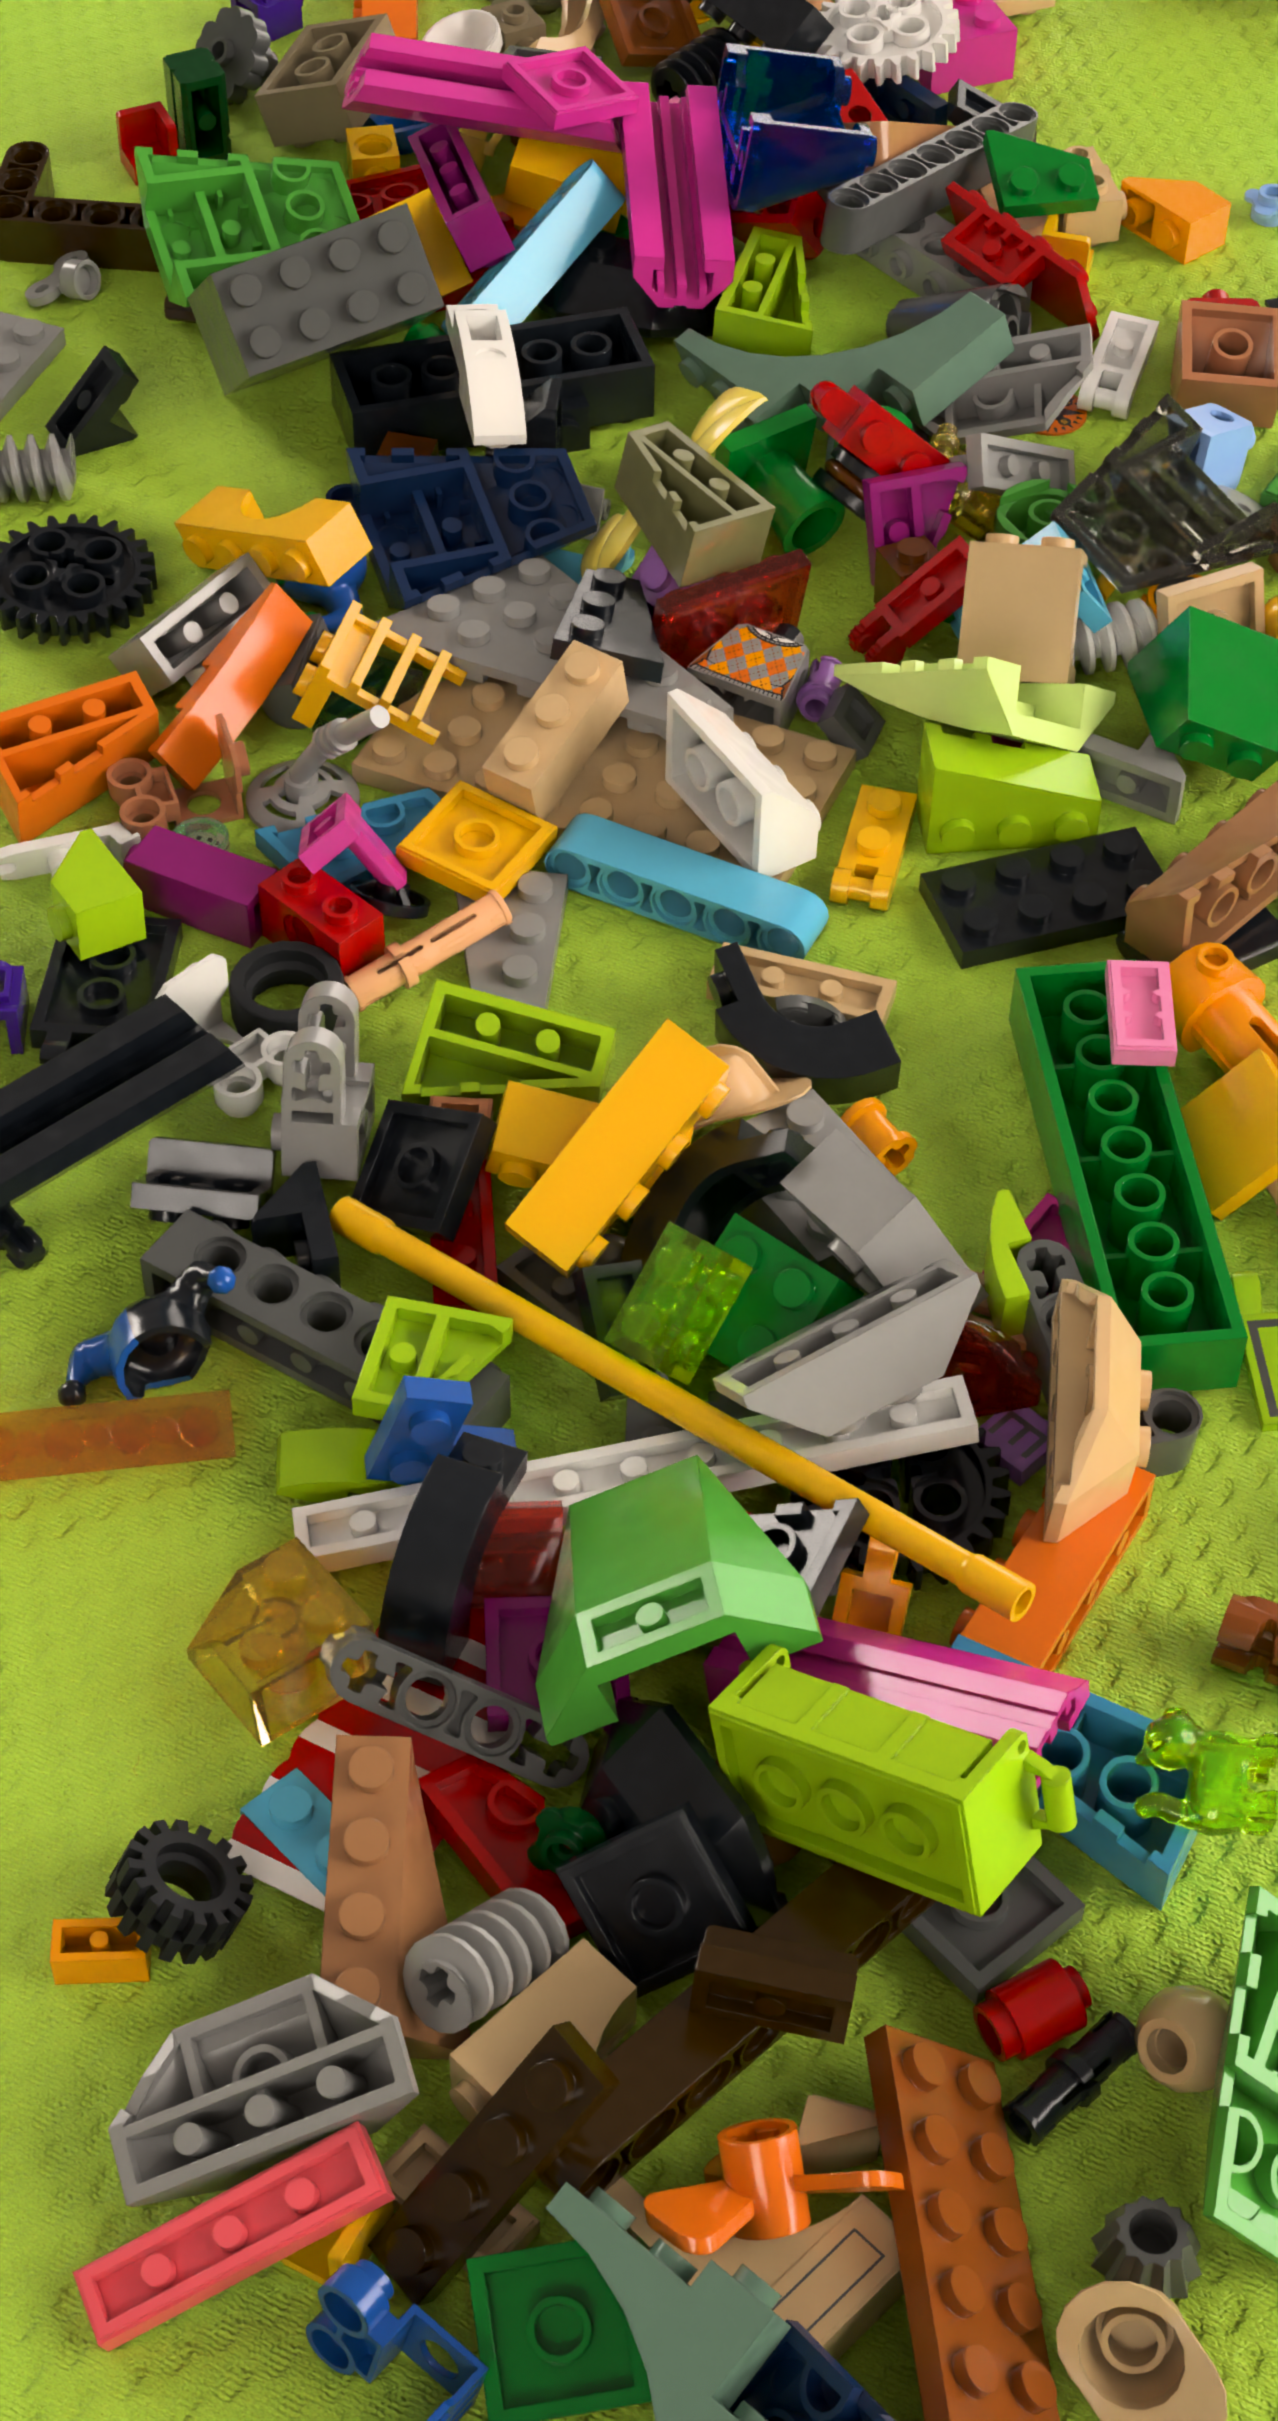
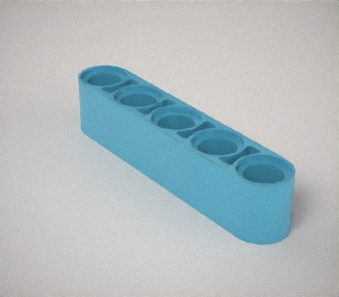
M593 159L584 162L565 179L514 238L512 243L516 250L506 254L498 264L489 267L457 305L497 304L499 310H506L510 325L522 323L619 210L625 201V196ZM444 320L441 328L448 335Z
M583 813L576 815L548 851L544 860L548 873L568 874L569 890L723 944V942H738L741 946L804 959L829 919L828 909L823 900L807 889L592 814Z

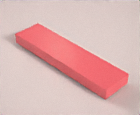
M356 2121L74 2271L73 2275L98 2346L109 2352L395 2200L367 2128L359 2121Z

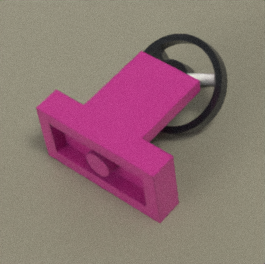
M347 792L302 828L298 858L313 875L348 847L374 877L371 880L351 882L349 889L379 910L383 915L404 919H421L428 916L430 900L410 889V885L407 883V869L361 817V808Z

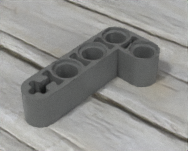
M1037 1239L1027 1243L1020 1249L1016 1263L1031 1293L1023 1330V1336L1027 1343L1026 1350L1048 1406L1052 1316L1061 1280L1063 1278L1076 1280L1083 1284L1084 1282L1069 1249L1059 1242L1049 1239ZM1177 1388L1152 1390L1148 1410L1140 1411V1426L1151 1427V1447L1147 1467L1139 1468L1155 1474L1156 1477L1181 1471L1190 1462L1203 1420L1202 1407L1196 1398L1188 1392ZM1161 1429L1170 1430L1174 1433H1167L1162 1431Z

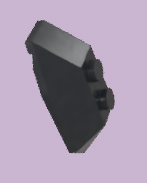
M599 232L537 306L553 318L627 307L641 337L677 338L688 328L705 337L713 336L715 309L722 295L719 294L703 309H686V306H674V308L657 307L633 278L630 239L616 237L607 232Z
M632 1696L618 1699L616 1710L619 1721L604 1727L594 1747L578 1808L589 1812L597 1819L605 1831L608 1840L689 1801L759 1928L783 1908L788 1901L785 1893L777 1892L774 1864L754 1812L672 1704L652 1700H639L637 1697Z

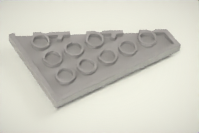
M542 555L537 558L525 559L519 565L493 575L480 577L473 583L448 593L435 595L429 598L428 601L386 618L393 621L389 630L409 640L412 633H415L422 637L419 646L436 656H439L442 649L451 653L452 656L449 663L467 672L466 679L484 683L488 676L516 684L518 695L532 698L558 662V660L550 659L553 638L579 584ZM661 649L664 661L661 684L625 676L629 702L619 716L627 718V728L642 733L658 734L666 740L667 692L679 689L718 709L734 722V708Z

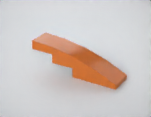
M270 583L201 665L206 671L175 706L180 713L147 750L162 766L166 765L168 772L185 789L196 790L222 758L215 715L223 714L234 743L269 695L313 623L277 583Z

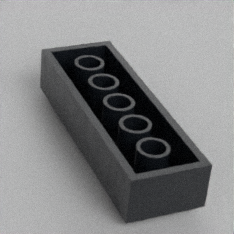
M627 307L510 325L523 399L551 377L563 378V398L585 395L590 406V427L616 422L628 423L635 419L654 416L655 364ZM449 335L329 353L332 405L349 448H365V455H376L388 431L438 439L439 451H445L446 448L483 446H474L459 396L460 374Z

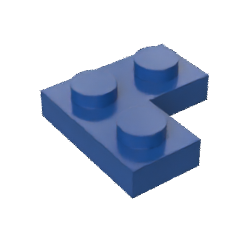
M404 1375L364 1456L366 1478L393 1481L400 1485L421 1483L436 1456L441 1454L448 1457L463 1432L516 1448L514 1429L463 1424L473 1405L470 1382Z

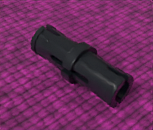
M1108 2010L1069 2049L1058 2048L1045 2061L1046 2070L1023 2092L1019 2093L1002 2108L1005 2122L1013 2133L1028 2145L1032 2143L1033 2146H1037L1071 2111L1078 2106L1088 2107L1101 2095L1100 2085L1119 2066L1137 2053L1134 2039L1135 2026L1121 2013L1115 2012L1113 2014L1112 2010Z

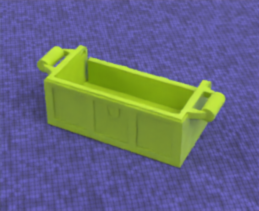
M775 1644L766 1646L752 1662L748 1659L741 1663L739 1675L707 1707L719 1767L754 1812L762 1833L974 1916H983L1042 1846L1040 1829H1050L1056 1833H1066L1073 1830L1077 1825L1071 1772L1064 1766H1053L1049 1761L1030 1750L1026 1732L1010 1728L993 1746L992 1740L932 1719L925 1714L909 1711L850 1690L846 1686L830 1683L791 1668L788 1650ZM1035 1775L1040 1776L1045 1810L1039 1807Z

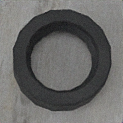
M278 941L259 946L244 955L231 971L229 983L231 1015L238 1034L245 1037L259 1027L268 1035L284 1030L297 1032L300 1008L273 1010L259 1005L254 999L265 990L283 984H298L311 987L321 981H336L344 984V975L338 961L323 948L300 941ZM322 1004L319 1011H322L325 1015V1028L333 1032L337 1015L333 1013L332 1005Z

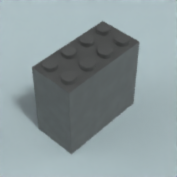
M407 203L214 272L187 298L225 396L329 358V353L352 350L409 329L444 307Z

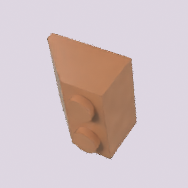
M1182 300L1171 372V413L1207 403H1214L1251 421L1253 427L1272 428L1278 410V308Z

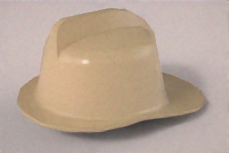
M721 1043L706 1046L709 1051L730 1066L726 1086L731 1090L708 1120L702 1116L693 1125L694 1130L717 1121L753 1115L791 1103L804 1096L812 1088L811 1079L806 1077L771 1079L754 1056L744 1049Z
M1103 2281L1082 2289L1064 2306L1056 2328L1058 2356L1069 2377L1079 2388L1100 2421L1227 2420L1226 2389L1216 2366L1185 2322L1178 2306L1164 2293L1131 2281Z

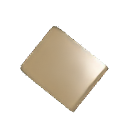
M815 2094L808 2095L798 2130L804 2175L830 2173L877 2161L880 2151V2137L875 2110Z

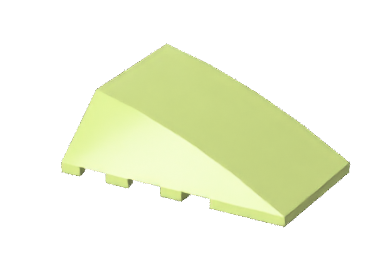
M989 656L974 657L973 663H963L962 659L945 658L939 659L938 663H924L918 660L901 661V666L886 662L835 664L833 675L880 701L923 718L1019 743L1029 742L1078 752L1113 707L1116 692L1088 684L1019 683L1021 665Z

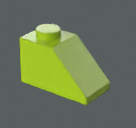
M92 828L80 831L50 881L53 906L47 909V918L55 938L59 942L66 941L80 961L147 938L142 891Z

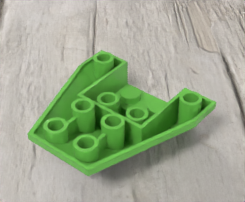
M698 1455L569 1505L535 1683L545 1737L551 1747L619 1721L610 1681L701 1645L736 1633L752 1662L769 1644L784 1647L791 1654L823 1641L810 1591L803 1577Z

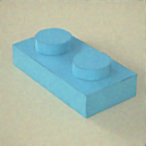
M295 1768L240 1808V1815L244 1814L326 1896L332 1802L298 1768Z

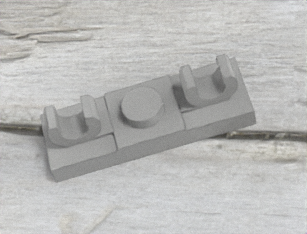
M980 432L966 435V454L949 458V463L961 462L967 465L966 482L968 483L969 490L1002 496L1008 488L1034 479H1049L1050 488L1066 491L1068 483L1076 485L1074 450Z

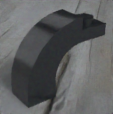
M738 942L715 950L714 974L708 976V984L712 997L718 1007L715 1009V1037L719 1044L738 1046L751 1053L771 1079L797 1077L811 1079V1089H814L828 1105L858 1102L864 1098L875 1097L898 1088L901 1060L877 1010L831 1026L815 1027L795 1023L777 1013L764 999Z
M742 1118L713 1129L688 1146L668 1171L664 1170L649 1190V1195L639 1207L625 1240L620 1262L641 1259L650 1301L653 1304L662 1307L678 1303L734 1213L739 1215L758 1199L785 1191L780 1182L815 1147L805 1141L800 1133L789 1128L771 1129L766 1134H763Z
M463 1432L448 1457L441 1454L436 1456L416 1495L396 1549L384 1595L378 1638L451 1670L453 1669L469 1641L472 1596L485 1548L499 1517L526 1473L528 1451ZM396 1663L395 1672L398 1673L405 1664ZM426 1677L418 1679L439 1687L443 1686L435 1678Z

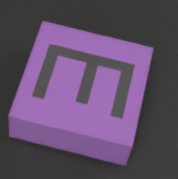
M1016 1397L979 1427H983L986 1430L984 1448L1000 1447L1001 1458L999 1467L1008 1468L1010 1472L1009 1479L1017 1485L1021 1486L1046 1464L1048 1421Z

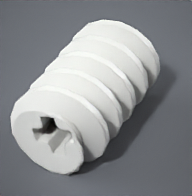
M1140 598L1128 600L1125 606L1119 601L1107 603L1106 606L1113 621L1096 633H1093L1078 617L1073 667H1075V661H1080L1085 675H1092L1095 671L1096 658H1101L1105 671L1113 672L1117 664V655H1121L1125 667L1128 668V662L1158 635L1157 619L1152 608L1147 606Z

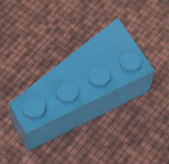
M960 1634L957 1635L951 1646L953 1649L1030 1666ZM1090 1692V1696L1070 1732L1058 1729L1052 1743H1045L1041 1749L1044 1759L1053 1766L1059 1765L1068 1768L1072 1776L1077 1825L1073 1830L1059 1834L1161 1911L1218 1792L1227 1752L1163 1724L1157 1734L1151 1736L1149 1733L1146 1741L1145 1731L1148 1728V1724L1154 1720ZM1040 1784V1786L1038 1787L1041 1790L1039 1807L1045 1810L1042 1787Z

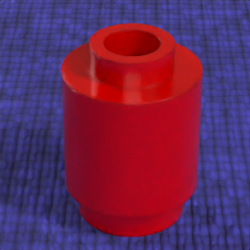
M1048 1958L985 1992V2001L973 2007V2017L981 2038L998 2061L1005 2062L1014 2056L1024 2061L1087 2026L1086 2009L1091 2007L1092 1999L1086 1983L1073 1966L1068 1965L1063 1968L1056 1960Z

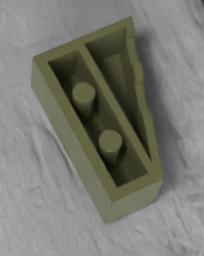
M669 421L628 432L615 489L679 588L760 563L775 512V506Z

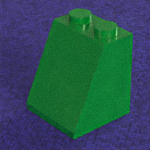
M1189 606L1128 662V675L1157 748L1180 755L1186 760L1196 761L1224 771L1235 778L1246 779L1251 782L1278 761V639Z

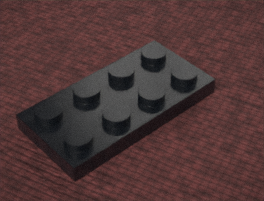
M1136 827L921 873L919 892L960 968L965 969L1115 935L1126 927L1127 914L1125 913V907L1132 893L1143 884L1150 885L1163 874V871Z

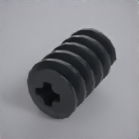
M712 27L704 31L702 35L694 38L690 43L682 46L679 51L669 55L667 59L660 61L653 69L650 80L655 101H658L659 96H669V100L675 96L679 98L686 97L685 90L687 85L716 86L717 95L722 93L725 88L732 86L737 80L738 73L743 70L747 61L741 42L724 27Z

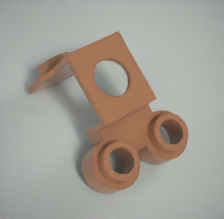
M222 713L216 714L215 720L225 777L223 779L201 783L196 790H188L184 787L174 789L166 765L151 768L150 764L142 759L124 758L108 768L106 777L109 795L120 806V822L131 834L138 832L141 841L155 825L168 829V822L172 821L175 824L177 833L244 818L241 777L250 775L249 760L243 741L233 743L226 719H224ZM203 795L213 796L221 802L220 807L216 811L204 815L191 812L187 806L192 799Z

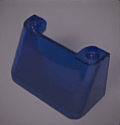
M725 43L717 85V97L728 199L734 211L753 213L863 175L866 166L872 167L874 165L877 154V137L872 135L869 126L864 123L854 124L852 130L846 129L840 116L841 106L848 105L852 91L851 76L845 75L840 57Z

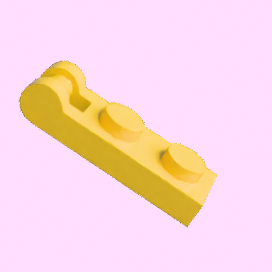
M861 785L840 859L832 876L829 894L830 902L848 904L849 899L869 902L870 909L888 911L916 812V793Z

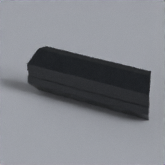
M164 994L0 1089V1212L244 1068V1062Z

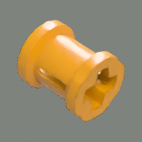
M874 1097L864 1098L849 1107L840 1118L895 1176L913 1160L917 1142L909 1132L898 1131L886 1118L887 1110L879 1099Z

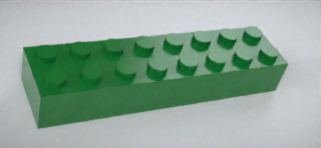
M1107 961L1015 968L1009 1022L1054 1196L1058 1201V1211L1066 1242L1069 1244L1071 1254L1075 1259L1084 1284L1111 1296L1140 1339L1141 1370L1152 1371V1390L1177 1388L1183 1391L1237 1387L1248 1336L1168 1067L1112 1065L1105 987Z

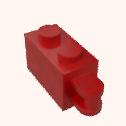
M821 381L812 388L810 403L817 412L827 419L821 428L879 475H889L948 464L950 462L947 457L855 385L852 386L848 393L831 381Z

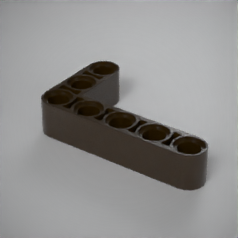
M23 141L9 147L0 167V260L54 265L63 255L83 250L87 252L90 260L98 268L159 272L144 227L141 204L54 198L50 153L47 146L40 142Z

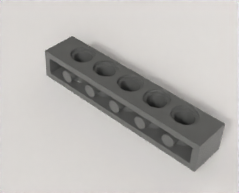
M189 1209L142 1255L140 1263L145 1296L164 1292L182 1271L194 1261L209 1262L214 1266L229 1267L236 1276L235 1287L227 1294H216L213 1292L204 1313L205 1319L212 1330L211 1335L352 1410L351 1398L379 1322L383 1305L376 1302H367L343 1290L329 1277L321 1274L315 1275L288 1261L277 1250L270 1247H261L236 1234L225 1223L218 1220L211 1221ZM490 1362L469 1381L473 1405L463 1423L464 1425L502 1428L511 1417L510 1376L503 1373L497 1365ZM370 1419L379 1425L381 1423V1420Z

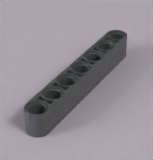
M1001 103L828 192L820 243L822 247L836 254L853 255L950 205L945 188L951 182H956L967 191L972 189L976 191L991 183L992 180L983 147L985 131L995 130L1033 142L1038 112L1031 106L1023 103Z

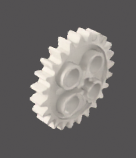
M835 0V3L823 1L821 3L822 11L819 12L834 29L814 56H816V64L818 66L826 65L827 74L852 68L863 84L869 78H875L877 86H881L885 78H892L896 84H901L902 76L909 75L917 80L919 79V70L923 69L933 73L936 71L935 62L946 64L948 63V53H956V42H960L958 9H953V0Z

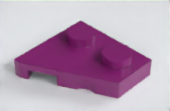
M953 462L862 479L871 585L874 586L876 548L899 542L904 538L925 535L937 548V544L945 535L952 514L948 513V509L958 482H965L967 465L961 462Z

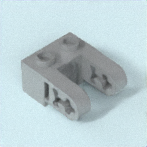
M321 981L312 985L304 995L298 1014V1031L291 1037L283 1059L281 1113L274 1112L270 1138L271 1149L281 1151L282 1176H291L303 1163L316 1161L320 1178L357 1181L375 1118V1063L359 1062V1003L356 995L342 983ZM322 1004L332 1005L333 1013L337 1015L333 1032L325 1028V1015L322 1011H319Z

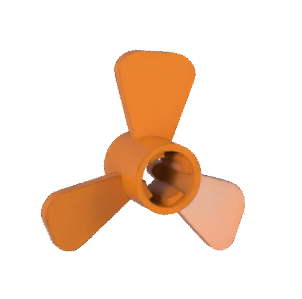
M763 2118L741 2122L720 2131L717 2135L719 2154L710 2160L704 2168L705 2183L650 2193L644 2199V2210L649 2227L675 2247L689 2254L708 2255L718 2250L733 2235L744 2240H769L789 2236L804 2230L812 2221L808 2194L902 2191L905 2188L902 2173L871 2170L804 2175L797 2124L792 2120L784 2118Z

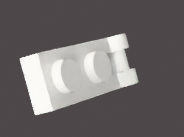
M1115 311L1110 312L1093 354V370L1081 384L1077 409L1092 412L1093 408L1096 407L1111 411L1112 417L1127 420L1132 400L1157 337L1159 321Z

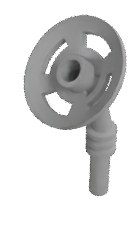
M376 705L350 719L336 718L314 731L312 742L296 760L275 764L261 772L251 782L246 793V808L252 822L258 828L275 825L278 833L304 827L305 817L316 815L315 810L322 807L329 800L330 795L340 797L345 792L360 807V792L354 778L341 767L326 762V760L334 759L353 750L358 744V740L387 727L390 721L388 711L383 706ZM286 771L275 781L273 786L263 787L273 776ZM330 774L335 776L338 780H334ZM271 803L277 811L296 817V820L281 818L271 813L265 806Z

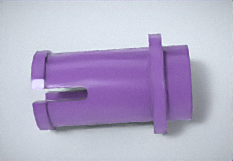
M821 656V662L817 658L813 660L810 665L807 683L802 685L797 693L796 704L801 714L812 722L819 721L834 690L839 688L842 683L841 679L833 676L834 665L842 663L832 656Z

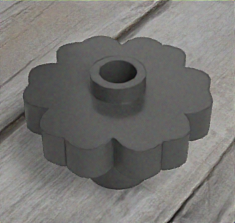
M236 5L230 8H221L216 22H206L201 36L196 42V48L209 49L215 58V62H218L225 72L228 106L234 103H243L248 89L255 91L261 87L278 65L277 55L270 48L271 38L267 32L265 21L254 17L252 11Z

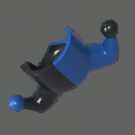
M194 1261L182 1271L164 1292L142 1297L129 1304L114 1320L110 1331L88 1338L75 1345L69 1358L66 1382L58 1389L59 1403L67 1409L79 1408L86 1401L85 1386L91 1381L105 1376H113L125 1398L133 1402L140 1401L147 1389L174 1385L193 1379L205 1361L208 1350L212 1345V1330L204 1315L206 1306L213 1292L216 1294H227L235 1287L236 1276L232 1270L225 1266H214L209 1262Z

